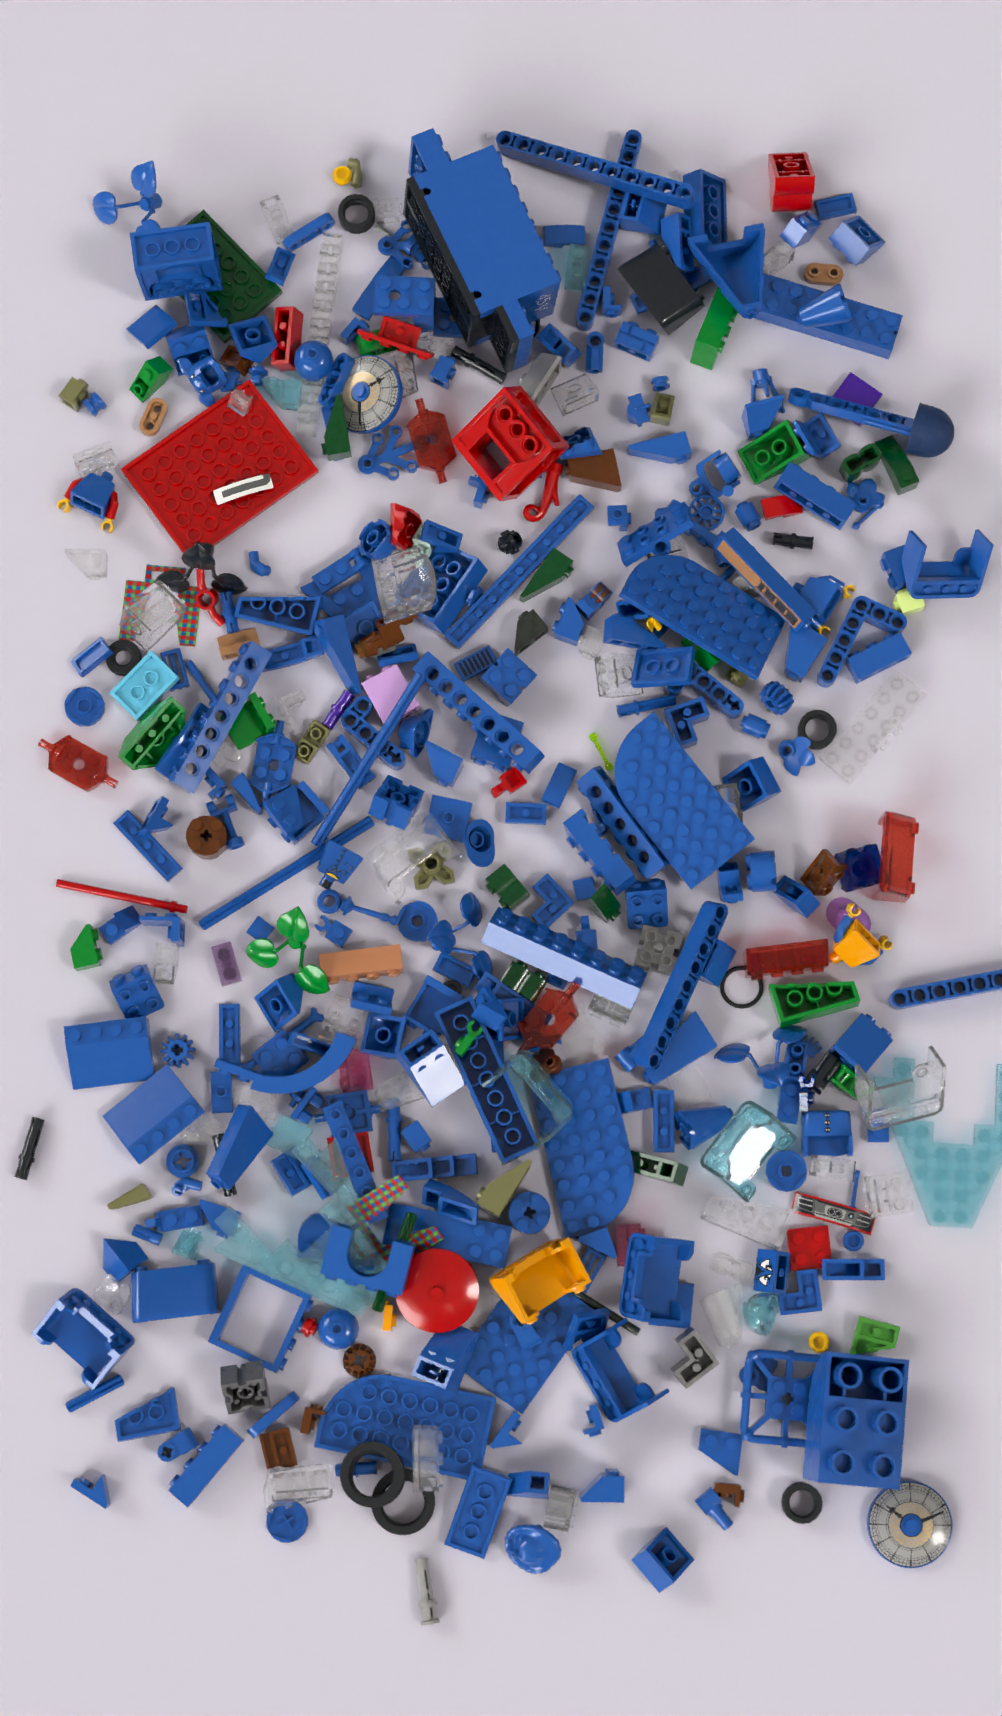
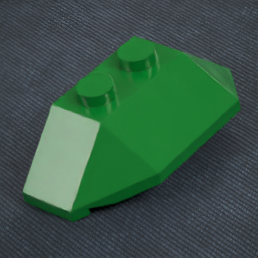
M172 696L150 708L124 738L118 758L132 770L156 767L173 738L178 736L184 727L186 709Z

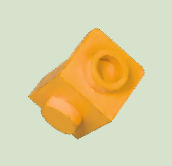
M386 1301L382 1330L392 1331V1327H396L397 1314H394V1306L390 1305V1301Z

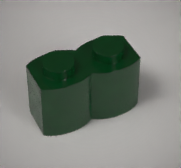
M875 443L868 444L859 453L846 457L841 463L839 473L846 482H852L858 479L862 472L874 469L878 465L882 453Z
M505 864L486 878L487 884L485 887L492 895L497 894L500 898L498 902L502 908L514 911L530 898V893Z
M512 960L500 981L534 1004L547 984L544 980L545 976L537 971L534 973L527 970L528 966L519 960L517 962Z

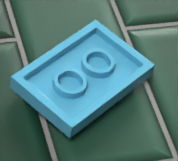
M150 650L110 694L139 722L180 678Z

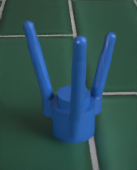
M761 368L753 371V379L750 380L751 403L755 402L756 386L759 389L764 388L766 397L770 396L768 386H770L773 395L778 396L772 377L768 374V369ZM782 404L781 412L785 413V409Z

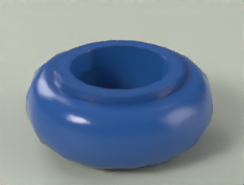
M332 889L322 891L317 898L318 908L326 914L337 912L342 904L340 894ZM333 896L336 901L332 907H326L323 903L325 897Z

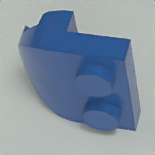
M314 1213L302 1222L298 1234V1257L324 1258L331 1227L336 1222L329 1214Z

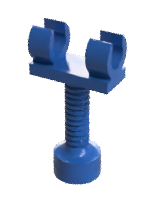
M229 794L225 796L229 807L217 811L213 801L206 803L210 816L215 818L222 817L230 840L227 841L230 850H235L243 847L245 843L242 836H237L229 813L238 810L233 795Z

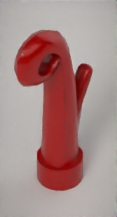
M554 462L545 471L547 474L540 508L534 504H528L523 509V515L529 522L540 521L546 515L552 498L555 506H559L558 480L563 468L561 464ZM530 509L536 512L535 516L530 515Z

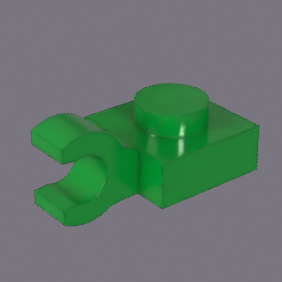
M473 1020L468 1023V1034L465 1038L461 1036L454 1045L456 1047L455 1053L460 1057L464 1056L476 1037L483 1032L482 1027L476 1032L472 1031L471 1027L475 1023Z

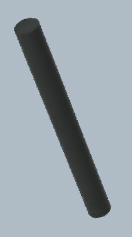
M570 1292L595 1310L607 1308L583 1292L578 1294ZM607 1308L611 1312L610 1320L618 1323L625 1319ZM629 1321L621 1326L636 1336L640 1331L639 1327Z

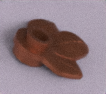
M542 1047L539 1054H534L525 1061L526 1067L533 1071L529 1079L530 1083L545 1081L550 1074H558L563 1066L561 1058L555 1055V1051L551 1047Z

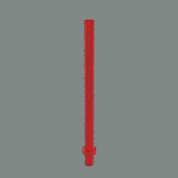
M57 879L56 887L166 909L170 910V913L180 912L187 914L188 911L187 905L177 904V901L167 902Z

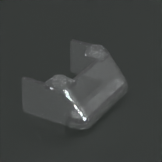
M933 1046L928 1047L927 1062L919 1064L913 1069L911 1079L875 1088L873 1080L867 1077L860 1064L855 1065L854 1090L864 1123L869 1130L876 1131L930 1117L941 1112L944 1107L946 1065Z

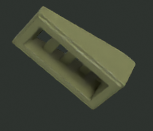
M140 1184L110 1202L107 1206L110 1210H115L150 1200L153 1196L145 1184Z

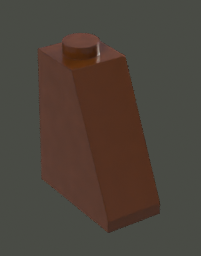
M614 448L601 450L602 455L567 459V464H564L565 475L570 477V482L621 492L622 484Z

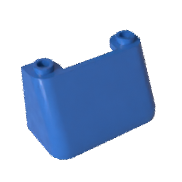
M633 1233L630 1236L619 1310L622 1316L642 1322L683 1325L685 1310L681 1303L676 1302L681 1261L691 1259L694 1254L695 1241L643 1233Z
M210 1259L197 1260V1265L148 1270L147 1267H137L135 1272H131L133 1323L220 1313L215 1263H210Z
M73 1288L60 1297L31 1333L42 1345H51L55 1342L84 1368V1371L81 1373L82 1381L93 1390L135 1343L134 1337L78 1288Z

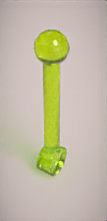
M591 733L589 739L594 742L605 763V769L608 771L612 770L613 765L608 762L597 741V735Z

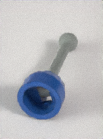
M380 224L375 226L376 231H381L389 237L393 235L383 229ZM409 238L405 240L400 239L398 242L406 241V244L403 245L405 248L403 252L410 256V251L417 242Z

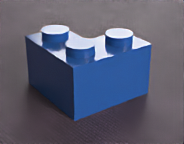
M703 696L667 708L664 711L669 731L683 749L695 746L698 739L693 725L707 721L710 716Z

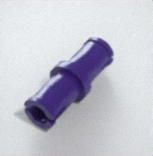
M343 690L336 703L331 705L332 709L322 724L333 730V727L355 696Z

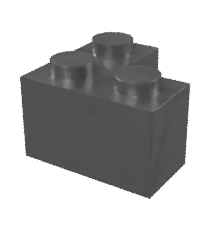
M689 1327L674 1339L686 1357L670 1368V1370L684 1388L687 1389L720 1364L692 1327Z

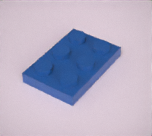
M693 646L636 650L631 680L632 687L690 685L696 650Z

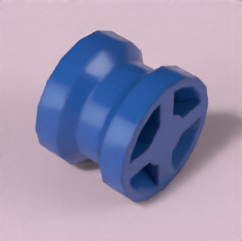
M93 392L89 399L82 401L94 417L98 415L99 410L107 407L96 392Z

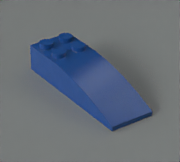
M394 1203L390 1205L382 1244L388 1245L398 1237L406 1213L412 1212L417 1215L412 1233L435 1226L443 1236V1240L430 1248L452 1250L469 1262L499 1268L505 1267L512 1226L478 1220L477 1225L474 1226L439 1215L437 1211Z

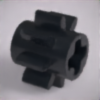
M506 530L500 533L502 537L498 538L499 549L503 553H511V555L519 552V547L522 546L520 534L514 532V530Z

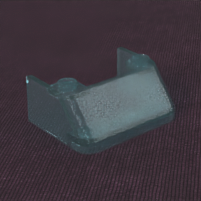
M519 1050L481 1085L483 1087L488 1086L502 1076L509 1068L526 1081L549 1108L556 1121L533 1144L537 1148L551 1140L571 1120L574 1106L532 1054L527 1050Z

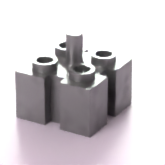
M643 924L638 943L642 944L643 948L637 949L633 966H638L649 971L650 966L657 967V973L670 976L678 957L673 956V953L679 952L683 933L667 930L664 935L658 933L659 928Z
M262 1360L241 1364L240 1368L237 1367V1364L220 1367L221 1388L225 1397L228 1415L245 1412V1408L253 1407V1410L270 1408L269 1388Z

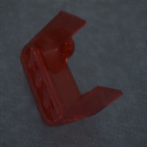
M885 811L878 820V825H883L879 887L872 900L905 903L910 898V895H914L915 882H912L915 834L919 832V822H916L914 817Z

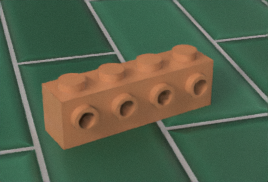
M400 944L319 954L320 968L328 978V985H334L343 980H347V982L359 981L360 978L375 980L379 976L385 975L397 977L404 973Z

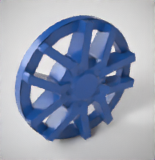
M705 494L691 501L689 505L690 513L692 508L697 511L691 514L692 518L699 516V519L695 521L696 523L703 521V527L708 531H713L721 525L724 520L725 509L718 498ZM708 498L706 504L700 499ZM710 499L715 501L713 506L708 505ZM698 502L701 505V507L698 508L694 505V503ZM717 503L721 507V510L714 509ZM714 513L722 514L721 518L714 516ZM713 520L719 521L716 525L713 524ZM706 521H710L711 527H706Z

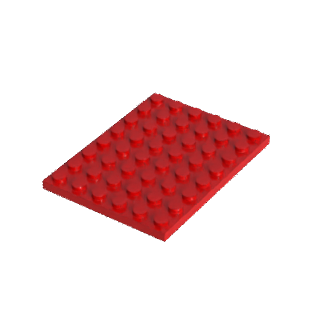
M250 379L121 468L128 481L182 553L198 541L200 543H210L213 546L217 545L319 473L316 466ZM270 474L273 488L251 493L217 505L213 493L214 490L248 478Z

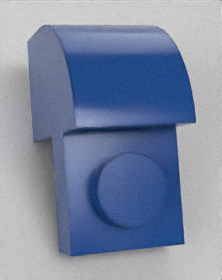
M737 862L723 864L717 869L720 901L729 904L743 901Z

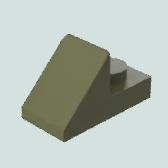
M656 392L650 423L669 426L675 396Z

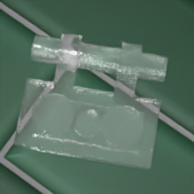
M234 1085L235 1107L239 1104L261 1106V1111L257 1113L264 1122L276 1119L275 1112H268V1106H276V1094L250 1089L251 1085Z

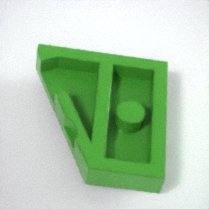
M859 1316L849 1354L858 1355L895 1348L900 1326Z

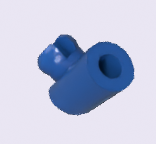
M258 551L249 552L251 571L261 577L269 576L271 568L269 565L259 561Z

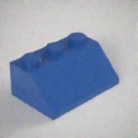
M605 1469V1472H600L579 1494L580 1501L624 1503V1475L618 1469Z

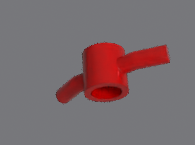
M196 569L197 585L200 590L195 598L196 604L199 608L208 610L210 617L221 627L226 622L215 609V605L219 600L218 593L213 588L206 587L204 569ZM204 593L211 596V604L203 601Z

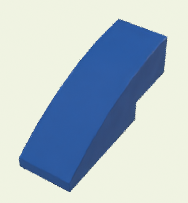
M429 1179L423 1186V1205L438 1209L437 1214L474 1226L477 1225L479 1206L472 1199L460 1191L433 1179Z
M822 1259V1280L884 1281L885 1259Z

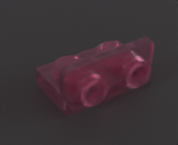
M360 1049L352 1050L349 1057L339 1068L341 1075L339 1083L343 1093L374 1089L369 1054L361 1053Z

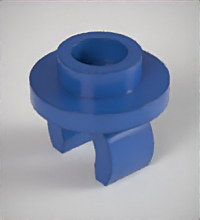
M254 365L248 372L252 375L251 382L255 383V386L264 385V377L268 376V370L264 366Z

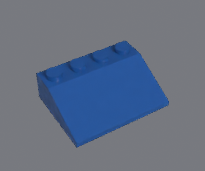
M432 550L424 568L415 567L393 601L396 598L404 599L407 602V606L411 605L418 617L415 618L416 620L444 635L466 604V599L471 590L479 585L488 570L479 558L461 550L457 553H435Z
M146 1016L64 1027L65 1045L73 1090L148 1080L155 1074L150 1024Z
M166 1064L102 1117L140 1165L202 1116L205 1110L169 1065Z

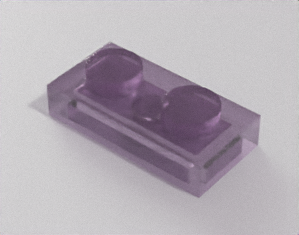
M231 941L211 947L222 987L241 982L242 978Z

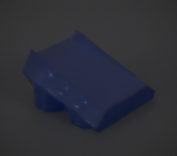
M869 844L856 849L849 848L835 854L834 857L839 863H846L848 865L844 876L840 879L841 889L846 893L887 882L877 844Z

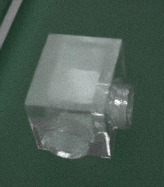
M588 625L585 635L581 634L577 642L579 652L582 653L583 657L598 659L604 644V631Z

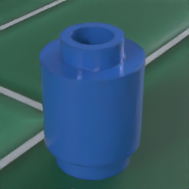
M743 501L736 506L735 513L744 529L746 528L750 532L761 526V517L752 502Z
M749 713L748 717L743 716L739 726L742 727V732L758 739L760 737L765 739L771 724L767 723V720Z

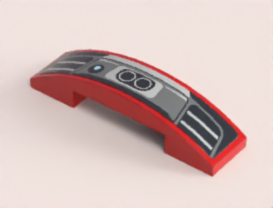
M799 1192L795 1193L790 1211L867 1235H871L876 1218L874 1214Z

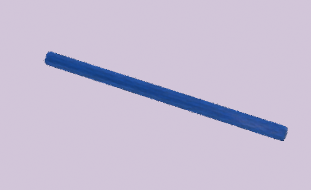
M416 672L314 835L311 843L315 846L322 847L426 680V677L421 673Z
M367 816L331 840L344 845L375 825L374 821L370 816ZM325 843L321 848H315L200 919L198 922L203 930L210 928L320 860Z

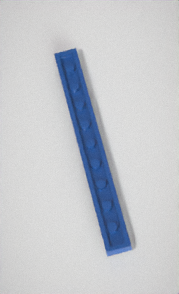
M579 494L444 634V637L456 648L460 649L545 561L552 549H556L594 510V506Z

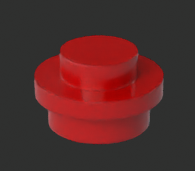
M307 1317L304 1321L301 1333H304L305 1337L314 1336L317 1332V1318Z

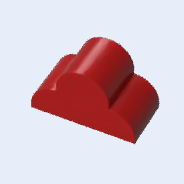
M808 153L768 154L771 212L811 211L815 175Z

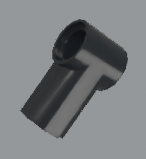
M826 1052L815 1069L813 1068L807 1075L803 1084L820 1095L841 1061L833 1054Z

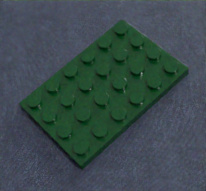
M203 209L186 225L210 222L219 256L223 290L206 292V294L210 297L211 302L218 307L220 316L222 318L226 317L228 324L255 318L283 292L276 283L265 279L266 273ZM179 296L185 302L184 296ZM228 324L227 327H209L224 344L232 338Z

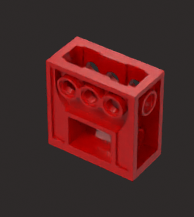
M522 386L503 387L451 440L499 502L517 499L570 447ZM493 441L511 462L504 470L486 449Z

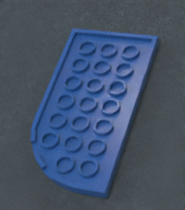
M654 711L628 733L619 748L615 762V782L619 796L627 810L692 890L755 840V838Z
M609 1058L565 1068L556 1075L550 1074L543 1082L530 1083L565 1236L569 1238L583 1236L609 1225L626 1207L634 1185L633 1157Z
M392 1375L362 1377L344 1386L329 1401L324 1409L326 1415H322L319 1422L314 1447L348 1454L350 1450L359 1444L379 1442L393 1448L400 1455L405 1467L467 1480L472 1464L483 1465L496 1398L458 1390L457 1393H454L434 1384ZM372 1453L363 1456L364 1458L390 1463L381 1454Z

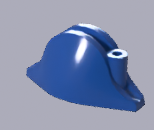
M427 709L421 714L406 718L399 726L398 736L401 740L399 747L410 750L413 758L418 757L428 740L434 713L432 709Z

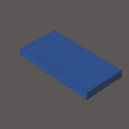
M472 1464L444 1545L484 1559L513 1478Z

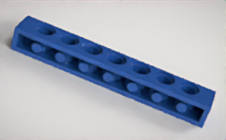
M253 641L243 643L239 648V657L229 666L228 671L230 673L227 678H223L218 687L220 690L217 696L214 695L211 698L208 712L201 716L199 728L197 731L194 730L189 738L190 744L180 753V762L169 773V776H171L169 782L188 793H195L273 654ZM247 658L252 662L250 669L245 667V660ZM237 676L241 677L242 684L240 687H238L235 684V678ZM227 693L231 694L232 696V702L230 704H228L225 701V696ZM218 710L223 715V718L220 722L217 721L215 718V714ZM208 728L213 731L211 739H208L205 735ZM197 746L203 748V754L200 757L195 752ZM188 763L193 766L191 774L186 772V765Z
M429 651L412 668L415 673L419 672L426 677L424 683L426 682L430 686L428 690L436 697L438 695L444 698L442 702L450 710L454 707L458 711L456 715L464 722L466 720L472 723L470 727L477 734L482 732L486 736L484 740L492 747L494 745L500 748L498 752L506 760L510 757L514 761L512 765L520 772L524 770L530 774L543 760L545 755ZM439 673L435 680H431L434 674ZM448 686H453L451 691L445 692ZM467 698L464 704L459 705L461 699ZM481 710L479 716L473 717L474 712ZM490 723H495L492 729L487 730V726ZM509 735L506 742H501L502 737ZM523 748L521 754L515 755L517 749Z

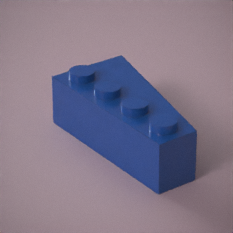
M321 596L238 597L234 617L314 636V621L319 620L324 598Z
M580 809L563 822L568 837L566 841L572 848L576 847L579 850L578 855L583 862L586 863L588 861L592 866L590 869L597 878L600 876L604 880L603 883L617 896L636 882L634 873L618 853L613 854L614 849L606 838L601 839L602 835L593 822L589 824L586 812Z

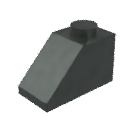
M534 609L530 612L525 611L518 617L514 654L516 656L548 632V626Z

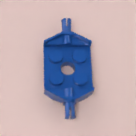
M276 720V727L273 733L256 739L258 742L251 780H248V782L262 792L261 807H263V802L270 799V797L290 787L297 746L284 736L283 728L285 721ZM273 761H279V767L276 770H270V763Z

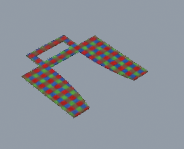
M146 565L145 582L126 580L119 640H135L145 612L149 589L169 591L161 587L156 581L151 580V572L174 570L179 571L184 576L186 568ZM189 586L188 590L178 593L177 629L179 643L182 646L195 647L200 610L195 601L196 595L200 592L197 586Z
M400 1175L346 1206L356 1220V1223L351 1226L356 1227L355 1230L359 1228L375 1250V1252L366 1256L353 1238L351 1245L361 1259L372 1260L381 1256L385 1263H388L392 1243L383 1247L366 1222L390 1206L408 1188ZM433 1226L411 1233L409 1242L416 1243L415 1255L420 1251L430 1248L444 1238L438 1229Z

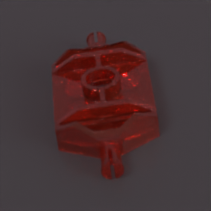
M423 398L416 399L418 414L406 425V428L409 430L418 461L417 467L435 472L439 484L446 483L444 470L455 459L456 452L451 441L452 438L445 415L426 409ZM428 435L436 436L437 444L432 445L428 443Z
M67 735L54 744L47 742L43 738L40 740L41 743H38V746L49 753V771L86 792L96 789L102 783H106L114 789L118 785L119 781L108 775V757L72 738L71 735ZM78 760L85 762V766L81 770L74 768V764Z
M573 981L565 991L545 989V994L522 1022H518L524 1043L517 1053L524 1057L530 1048L538 1047L551 1050L579 1016L573 995L581 987ZM553 1014L555 1016L554 1024L547 1025L546 1017Z

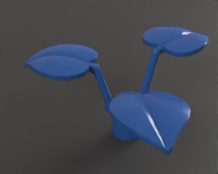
M154 161L137 165L131 172L132 185L143 196L140 201L116 205L115 196L107 191L100 192L93 198V209L99 220L104 224H113L117 220L118 213L116 209L140 205L142 210L149 212L141 220L142 225L136 228V232L161 229L156 221L148 219L156 212L155 209L162 206L161 196L155 193L156 171Z
M469 892L462 897L460 902L461 914L466 921L452 929L448 921L441 920L434 925L426 939L431 942L432 948L435 951H440L445 955L450 954L452 951L473 955L474 958L471 961L472 968L480 980L485 971L492 975L493 965L488 953L484 950L477 953L476 951L453 948L456 944V938L452 933L464 928L469 923L472 927H477L482 919L480 903L476 896Z
M790 1025L783 1028L779 1027L773 1032V1039L778 1040L774 1064H766L759 1067L752 1054L749 1053L750 1046L742 1043H734L721 1048L714 1055V1059L725 1063H738L748 1057L757 1070V1076L762 1079L764 1088L774 1089L778 1086L782 1087L792 1072V1067L788 1063L779 1062L780 1045L782 1042L791 1044L800 1040L806 1034L807 1028Z

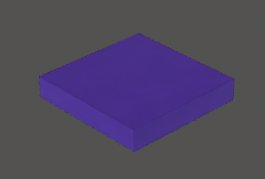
M850 372L832 397L874 408L883 394ZM852 421L853 423H855V424L858 425L859 427H860V425L862 424V423H858V422Z

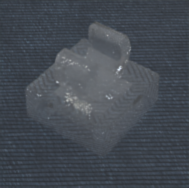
M235 389L231 392L227 406L244 417L248 413L253 396L248 397L244 394V390L239 391Z

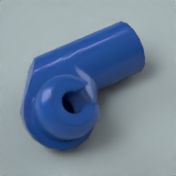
M184 1177L173 1184L172 1194L174 1196H181L189 1189L200 1192L203 1182Z

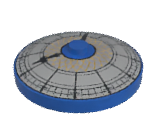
M362 355L353 358L354 365L340 395L347 430L356 434H371L383 429L393 420L402 402L403 386L398 371L391 363L378 356Z
M901 1481L900 1490L882 1489L876 1495L869 1507L867 1531L873 1547L884 1559L900 1567L918 1568L932 1563L945 1551L952 1535V1517L947 1503L933 1488L916 1481Z

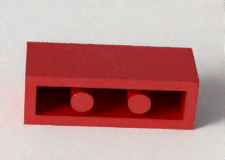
M294 306L276 307L273 334L278 346L272 351L271 365L281 372L296 371L294 357L295 352L301 345L304 314Z

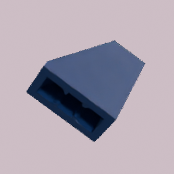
M789 627L784 673L787 674L786 677L793 682L798 681L801 683L825 646L828 638L810 627L806 630L802 628L797 633Z

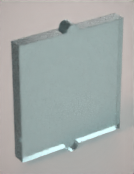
M282 1114L275 1127L271 1128L274 1135L266 1145L297 1159L303 1147L307 1146L306 1142L313 1129Z

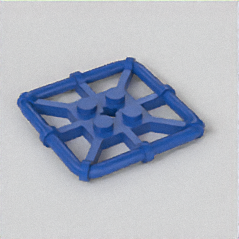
M750 1350L745 1360L743 1392H740V1397H742L741 1438L751 1443L780 1445L781 1448H787L788 1446L805 1448L806 1439L788 1438L789 1420L801 1421L807 1428L809 1384L814 1370L804 1379L792 1378L793 1362L817 1363L821 1355L794 1352V1350ZM759 1358L786 1360L785 1377L772 1376ZM753 1363L767 1379L766 1394L751 1393ZM786 1393H789V1396L792 1397V1401H789L788 1405H785V1401L782 1400V1396H786ZM750 1399H765L764 1415L748 1428ZM769 1419L782 1420L780 1437L753 1434Z

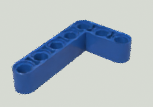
M856 597L817 675L818 684L824 688L833 685L863 622L896 635L900 632L902 633L907 625L905 615L868 597ZM856 604H863L865 610H858ZM880 612L883 615V619H877L874 613ZM854 621L857 624V627L851 628L848 626L847 622ZM892 621H899L902 627H894ZM845 638L849 644L846 646L841 645L839 639ZM834 655L838 656L840 662L834 663L831 661L830 657ZM828 673L832 679L829 681L824 680L822 674Z

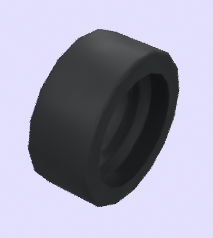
M352 194L341 201L338 207V218L345 231L351 234H361L368 231L374 224L375 209L368 197L362 194ZM352 205H362L367 209L368 217L361 223H351L346 219L345 211Z
M823 710L807 712L801 718L798 725V737L803 736L811 740L809 748L814 750L826 748L832 743L837 733V725L834 718ZM819 718L827 723L829 733L824 740L814 741L807 736L805 727L810 720Z
M793 1483L786 1488L781 1499L782 1510L785 1515L796 1523H811L817 1519L822 1510L823 1502L820 1493L808 1483ZM799 1490L809 1492L814 1498V1508L809 1514L804 1516L796 1515L791 1510L789 1504L792 1494Z

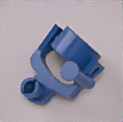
M718 450L696 465L699 478L692 481L689 485V491L692 495L700 496L707 491L716 498L722 495L726 497L733 495V488L741 484L740 480L737 479L742 476L726 452L721 454V450ZM711 460L727 483L722 488V491L717 490L709 482L705 474L704 465ZM696 484L700 486V490L698 492H695L693 490V487Z

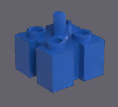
M388 775L383 781L382 786L375 793L368 814L380 820L386 818L385 823L388 826L393 825L405 830L411 818L418 811L425 791L412 785L407 787L402 784L403 781Z

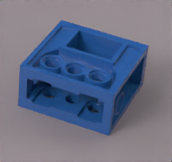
M210 222L130 233L134 270L145 301L184 296L185 290L205 292L223 290L219 256Z

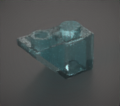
M277 377L262 378L264 390L280 409L300 411L303 393L302 382L296 379L279 380Z

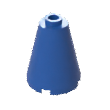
M841 284L831 287L799 308V313L795 314L799 326L803 325L804 328L849 323L852 321Z
M725 1105L682 1109L674 1114L676 1130L681 1131L682 1136L679 1138L687 1150L695 1149L732 1125V1120H734L733 1111Z

